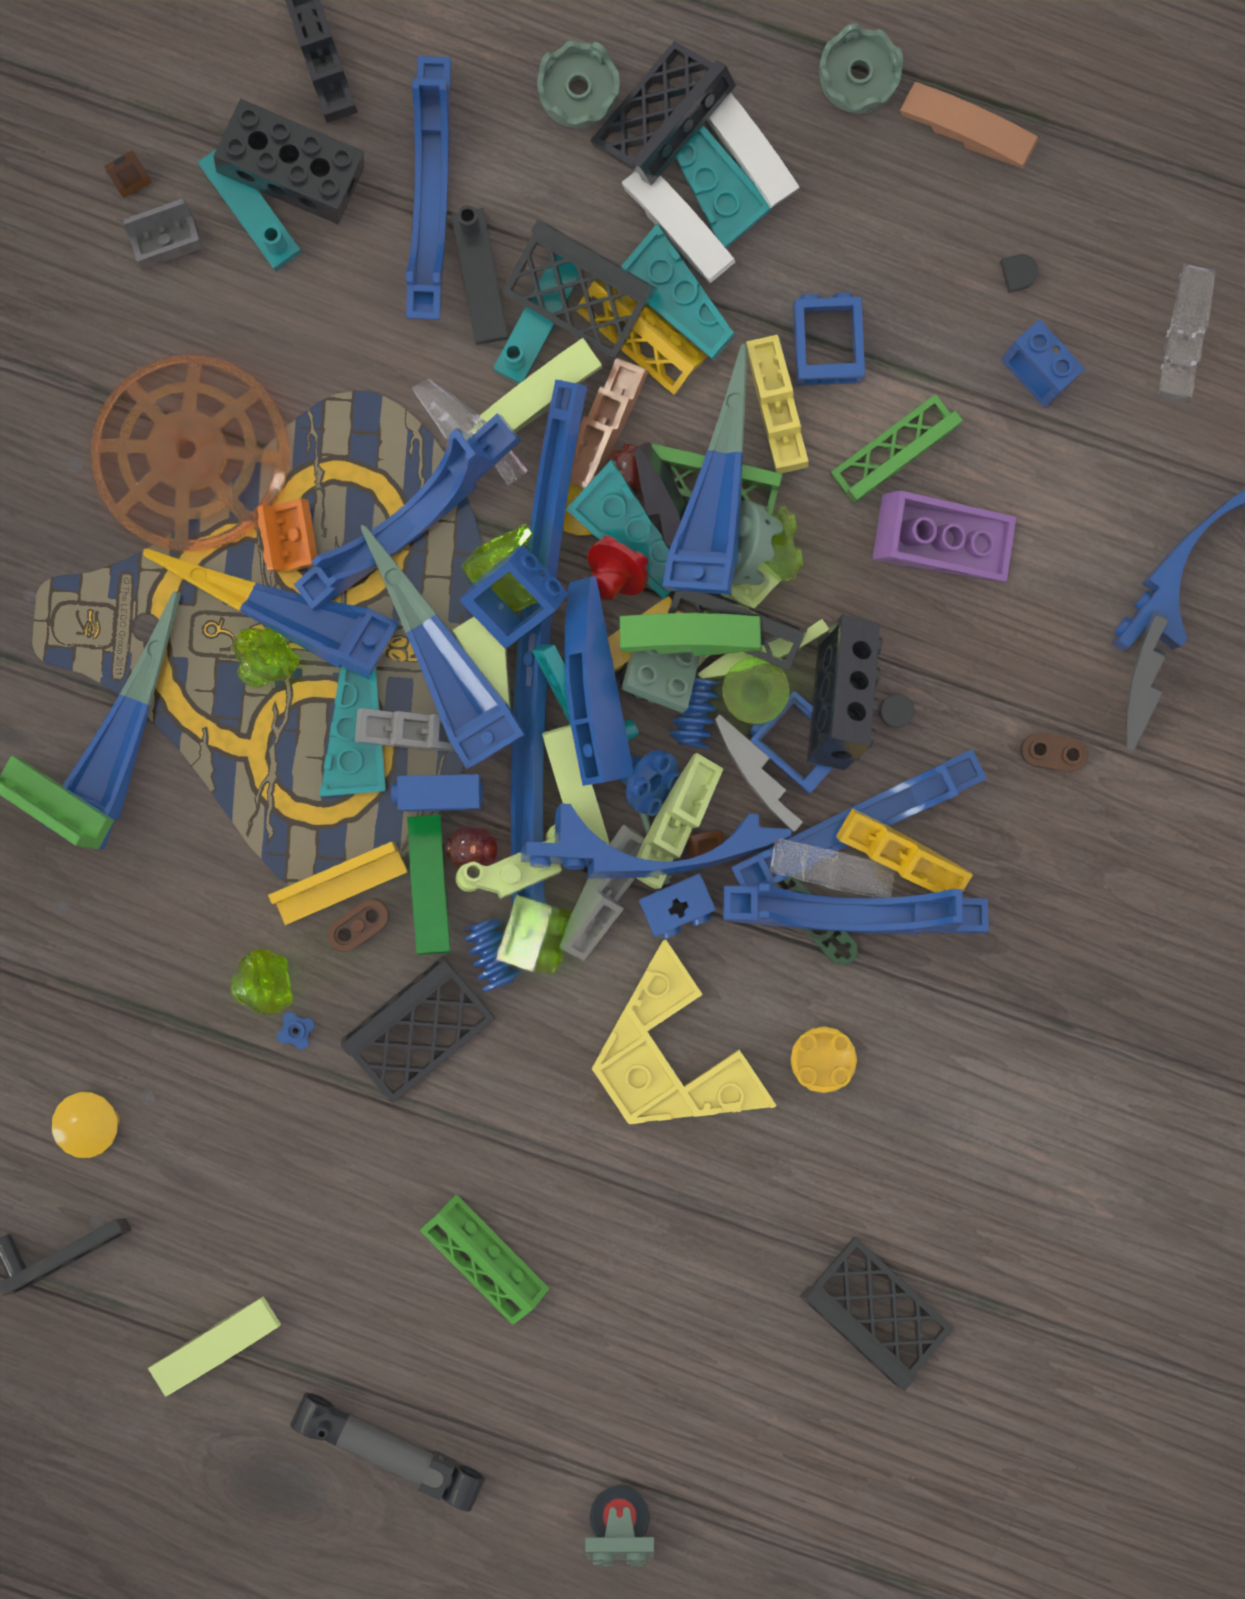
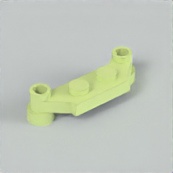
M555 825L546 833L545 843H555ZM520 852L490 866H483L477 862L466 863L457 871L456 883L463 891L472 892L479 888L497 893L499 898L503 899L559 874L562 868L560 864H551L549 868H533L530 866V863L521 862ZM467 871H473L476 874V878H470L467 875Z

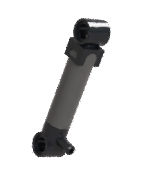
M304 1393L290 1423L291 1428L297 1433L311 1439L324 1440L420 1486L419 1491L440 1500L442 1497L446 1503L462 1511L472 1510L486 1480L477 1470L463 1464H456L457 1460L438 1451L432 1454L335 1408L329 1400L314 1393Z

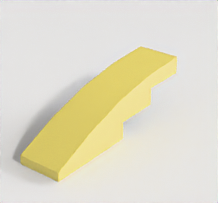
M778 335L746 341L754 385L775 471L782 474L808 468L809 460L801 435V424L793 398V388Z

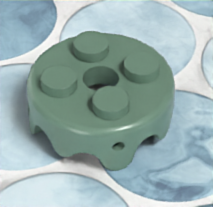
M857 23L847 25L826 44L823 50L818 73L824 94L835 106L850 113H869L881 108L889 102L899 85L903 66L902 50L892 43L883 30H866ZM855 65H863L867 68L869 75L865 79H856L851 74V68Z
M568 41L553 53L547 52L541 60L537 79L538 96L541 105L548 116L555 122L569 128H589L606 119L618 101L620 79L618 69L611 61L605 47L597 42L585 44L577 41ZM575 80H582L588 85V89L585 93L576 95L570 91V84Z
M747 500L741 501L738 564H735L732 584L738 586L742 584L760 585L765 581L763 573L758 571L757 567L762 562L773 559L775 553L771 544L772 536L778 535L784 530L782 522L767 513L769 508L767 506Z

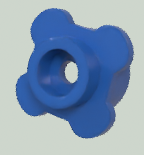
M294 1012L284 1014L282 1030L277 1033L278 1041L282 1044L287 1042L294 1044L300 1050L305 1049L309 1045L308 1037L310 1032L315 1027L314 1021L311 1018L297 1017ZM295 1027L299 1029L297 1034L293 1033V1028Z

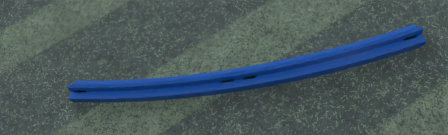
M555 379L544 436L527 548L555 579H557L572 464L587 392L586 385ZM524 586L520 619L522 621L542 606ZM553 613L520 637L517 644L513 714L526 735L512 743L511 856L520 853L526 842H543L544 840L543 763L545 744L542 733L545 732L547 679L532 650L542 644H550ZM544 880L512 894L514 938L543 937L547 935Z

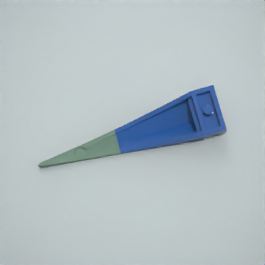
M744 343L740 346L727 393L699 476L667 555L662 585L666 590L731 595L735 564H738L748 353Z
M361 525L362 533L407 634L448 739L466 769L469 770L526 734L504 698L368 527Z
M176 591L172 593L144 651L117 700L84 754L62 785L114 819V821L116 818L120 819L179 604L180 593ZM113 824L99 849H105Z

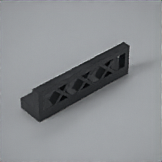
M676 591L668 613H676L683 598L693 602L698 613H704L701 607L703 606L712 610L708 612L711 614L760 616L761 646L764 645L766 652L751 651L744 653L786 670H791L799 647L803 643L808 631L807 629L720 594ZM764 632L774 636L766 639ZM778 638L793 643L787 660L773 656L768 643Z

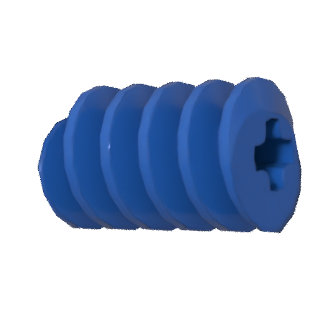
M695 678L688 709L683 713L676 711L682 717L672 719V724L680 728V730L670 732L669 737L676 740L677 744L709 750V746L701 742V739L712 736V733L705 730L704 726L714 724V720L706 716V713L717 710V707L709 703V699L719 698V694L711 690V686L721 685L720 683Z
M493 918L463 928L465 930H472V933L465 938V941L476 942L477 944L469 953L481 956L473 964L474 967L485 968V971L478 976V980H489V984L482 989V992L515 982L513 979L521 973L520 969H509V966L516 961V957L505 956V953L512 949V945L500 942L508 936L507 931L496 930V928L504 923L503 919Z

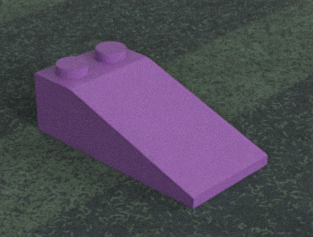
M901 490L882 494L872 560L917 569L1007 582L1017 517Z

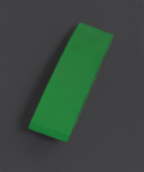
M440 814L407 817L417 955L451 953L442 818Z

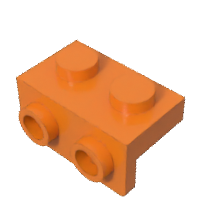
M300 498L275 506H258V527L262 534L263 558L267 564L268 571L287 573L314 566L311 561L318 554L308 499Z

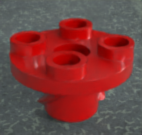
M608 535L603 536L588 551V564L593 572L591 577L596 576L600 599L613 600L618 593L637 595L647 585L648 572L646 566L648 565V560L642 553L632 551Z

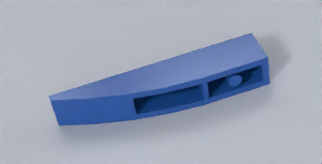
M596 576L569 583L565 616L564 657L566 693L582 786L634 776Z

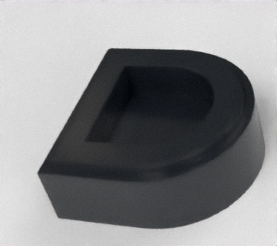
M1019 254L1003 258L1000 261L1008 293L1030 287L1038 276V265L1028 255Z

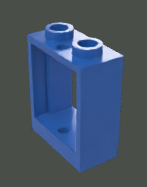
M847 292L834 294L833 298H820L818 294L800 296V299L795 300L793 305L796 386L862 383L865 377L862 298L853 297L852 293ZM851 310L854 363L806 365L804 313Z
M1041 319L1015 340L1001 359L1044 408L1065 391L1085 370ZM1055 346L1060 350L1057 354L1052 351V348Z
M521 544L475 581L459 601L506 649L555 612L568 595V592L539 563L538 559ZM508 572L542 605L523 621L490 588L492 584Z
M795 691L789 696L783 692L771 706L775 711L767 721L761 717L750 729L749 733L753 736L750 741L770 758L769 761L805 793L810 794L832 767L816 764L806 777L803 778L761 741L791 705L795 706L811 720L812 706Z
M479 774L397 776V783L391 785L392 804L398 805V810L404 812L483 810V777Z

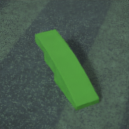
M711 613L620 616V649L623 653L657 650L659 655L693 652L694 656L762 651L760 616Z

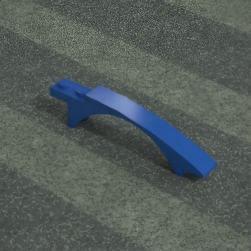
M418 56L417 78L412 80L415 128V188L412 239L406 270L407 319L440 320L449 180L451 57Z
M498 413L473 436L456 428L449 434L445 454L432 476L403 507L372 529V534L392 558L477 488L475 482L521 441L504 417ZM364 535L339 548L317 555L311 561L314 566L294 586L310 608L316 610L377 569L378 567Z
M1245 490L1223 503L1183 537L1142 582L1152 592L1145 591L1134 604V607L1138 610L1131 619L1126 616L1115 628L1114 633L1117 636L1112 641L1113 645L1121 651L1130 648L1144 628L1147 627L1154 610L1166 615L1168 618V622L1159 639L1173 650L1185 643L1187 636L1180 614L1179 592L1186 560L1201 534L1215 520L1233 509L1245 506Z
M970 749L731 868L740 886L758 887L759 884L772 885L849 846L839 841L836 835L852 808L890 826L958 795L959 792L986 780L987 777L973 749Z
M561 803L555 811V843L526 842L521 849V862H528L533 868H549L551 864H564V868L569 870L584 869V865H588L587 879L646 878L704 869L756 854L788 839L791 836V829L759 827V814H748L745 820L739 823L733 834L712 851L687 860L659 862L633 857L608 845L585 825L571 804Z
M759 884L758 887L724 886L723 921L799 929L918 935L920 932L987 934L989 932L988 899L963 898L962 889H950L942 892L906 897L841 898L797 893L777 888L770 884Z

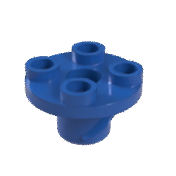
M654 750L643 758L636 756V754L632 755L634 776L620 779L627 786L626 799L628 805L639 813L648 814L649 816L656 815L681 775L678 773V764L675 757L664 750Z

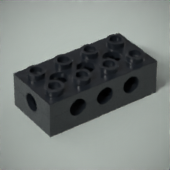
M241 98L213 156L217 173L338 225L364 170V151ZM286 161H294V163H290V164H289V163H285V162H286ZM317 174H325V176H323V177H318V176H315V175H317Z
M842 614L818 641L807 762L846 770L868 748L872 747L875 739L872 718L878 706V699L874 697L875 686L880 677V668L877 667V656L880 654L883 644L882 637H879L880 623Z

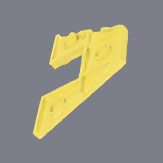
M666 939L661 942L592 1066V1070L628 1124L776 1107L777 1105L739 1049L684 1086L648 1033L650 1029L703 995Z

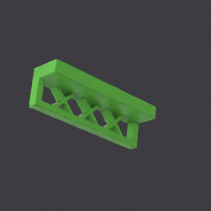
M935 394L831 471L830 475L854 505L957 429L963 420L956 410L950 413L937 394ZM934 405L943 417V420L933 427L922 425L923 412ZM918 417L917 424L910 423L912 420ZM902 428L916 430L915 440L908 446L895 445L897 432ZM921 431H927L920 436ZM892 436L891 444L883 443ZM876 447L890 449L889 460L881 466L869 464L870 453ZM894 450L900 451L896 455H894ZM866 455L865 463L857 462ZM849 467L864 469L862 480L852 487L848 485L841 475ZM868 470H874L869 475H867Z
M653 444L652 447L664 465L669 467L676 477L673 479L675 484L679 482L682 488H678L681 496L690 499L693 491L687 488L682 479L692 473L699 474L705 456ZM742 465L741 484L750 487L743 490L741 486V497L744 500L750 501L747 494L756 488L771 491L767 507H769L767 513L772 516L782 474ZM676 469L683 470L686 472L679 475Z
M11 756L0 776V795L75 846L93 849L100 848L114 819L20 757Z
M457 1194L420 1229L432 1244L512 1325L531 1312L550 1289ZM438 1224L447 1233V1237H443L434 1226ZM460 1251L465 1252L471 1258V1261L465 1260L460 1255ZM483 1275L489 1276L495 1285L489 1284L483 1278ZM506 1298L511 1299L520 1309L516 1312L507 1302Z

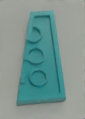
M703 125L675 157L713 234L726 249L773 209V207H769L756 185Z
M656 224L621 267L657 288L652 299L647 302V305L714 361L735 337V334L669 242L659 225Z
M611 459L567 506L566 510L599 540L606 535L612 536L632 551L642 553L648 560V565L646 566L648 572L647 584L664 599L671 592V590H666L662 586L670 546H665L664 537L651 517L646 515L645 508Z
M377 665L369 679L343 666L340 668L333 721L331 722L330 739L319 797L387 792L383 746L355 742L357 709L380 710Z

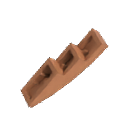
M914 82L900 109L903 117L931 126L934 133L963 142L965 149L1023 169L1039 140L1038 136L996 114L918 82Z
M620 358L615 359L604 388L600 386L588 417L583 416L579 426L570 483L585 488L602 470L635 405L649 372L648 370Z

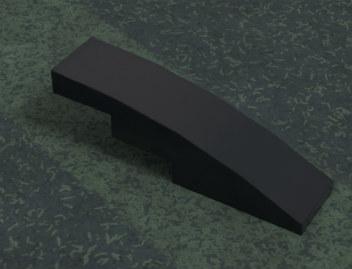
M285 0L326 122L329 123L358 113L320 0Z
M650 442L642 443L634 452L646 515L660 514L665 546H671L686 510V504L670 472Z

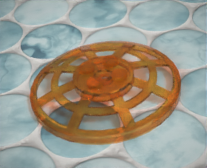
M177 355L159 359L141 367L125 378L110 394L101 408L91 441V467L94 481L104 504L114 518L128 531L142 540L164 549L180 552H199L220 548L242 538L258 525L257 507L250 513L239 501L238 497L250 481L255 462L276 464L268 491L258 506H274L284 486L289 464V441L285 423L277 405L264 387L250 374L234 364L202 355ZM175 364H188L186 382L167 384L151 391L149 394H146L136 382L144 375L159 368ZM202 365L213 366L229 372L242 380L251 389L234 400L222 390L205 383H200ZM126 390L137 404L126 417L119 439H101L102 429L111 408ZM184 392L182 410L165 415L154 403L157 399L168 394ZM198 393L212 396L224 403L226 407L210 418L196 411ZM259 400L266 407L272 420L277 440V451L256 448L254 429L244 410ZM144 411L155 423L147 440L129 439L134 423ZM235 417L242 427L246 447L227 445L226 438L221 430L222 427ZM185 442H192L196 448L194 455L188 459L181 458L178 452L179 447ZM100 453H118L120 471L126 485L130 489L118 504L110 496L103 480ZM128 453L146 454L151 471L138 483L131 472ZM227 459L242 460L244 465L240 476L231 489H229L219 478V475L222 473ZM158 482H164L166 485L176 489L175 508L157 502L149 497L147 493ZM209 485L219 497L218 500L208 505L189 509L190 491L202 489ZM140 501L158 514L175 518V539L147 531L134 523L126 514ZM228 507L240 521L233 528L216 536L189 540V519L208 517Z

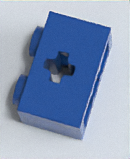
M700 873L638 899L654 937L661 934L663 940L680 933L679 926L691 921L693 926H697L712 919L710 913L716 910ZM676 898L681 903L686 901L688 907L683 909L684 915L682 917H679L676 913L670 914L668 910L673 906L672 900Z

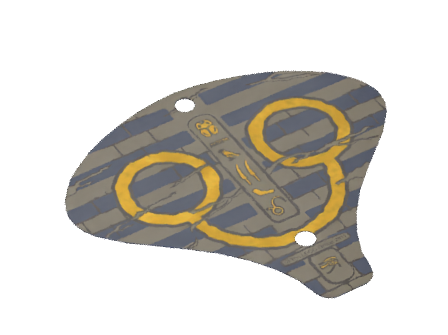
M370 391L337 393L319 401L287 425L193 518L161 541L146 549H151L223 574L300 594L294 584L313 566L287 573L268 571L267 564L263 558L262 534L258 527V506H275L300 498L308 499L317 554L319 555L363 535L361 525L367 526L371 531L396 513L424 486L438 467L445 453L434 436L402 405ZM467 497L437 523L392 557L455 638L457 637L453 629L474 617L459 600L475 581L488 572L478 526ZM144 550L126 560L93 572L50 578L39 587L36 594L32 645L36 655L50 665L82 673L110 688L117 694L121 693L148 643L139 641L132 632L134 619L142 613H150L160 619L172 593L175 591L180 593L179 604L148 718L176 745L206 784L249 847L288 885L295 884L389 842H396L403 858L409 852L407 817L438 815L440 811L404 812L398 810V805L392 804L391 785L397 783V776L459 775L464 764L455 752L383 746L387 792L319 797L341 665L338 668L153 562L144 556ZM377 568L330 601L369 608L399 622L394 637L377 664L380 711H402L425 715L439 714L396 608Z

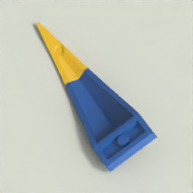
M144 549V556L335 667L338 668L341 665L368 679L398 629L399 622L369 608L329 601L318 609L312 610L301 594L223 574L151 549Z

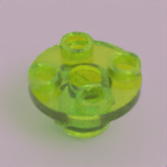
M268 627L264 630L259 628L243 629L238 633L233 642L234 654L241 663L237 669L238 676L242 682L250 687L260 688L269 681L287 680L292 676L300 662L290 646L282 640V635Z
M757 657L746 658L736 663L726 674L722 687L723 700L729 712L738 720L748 724L767 723L775 719L788 702V679L779 666Z
M256 949L245 954L239 963L237 975L232 976L230 983L231 994L236 1002L248 1005L258 1014L266 1016L276 1014L286 1006H289L293 1001V995L287 972V960L283 955H275L266 949Z

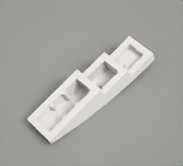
M730 93L708 118L707 122L730 157L735 158L740 168L754 182L769 207L772 208L798 191L800 187L763 133Z
M634 172L622 182L625 191L645 210L647 217L655 225H659L672 246L709 283L735 263L734 258L712 231L661 176L658 177L652 186L644 182L637 172Z

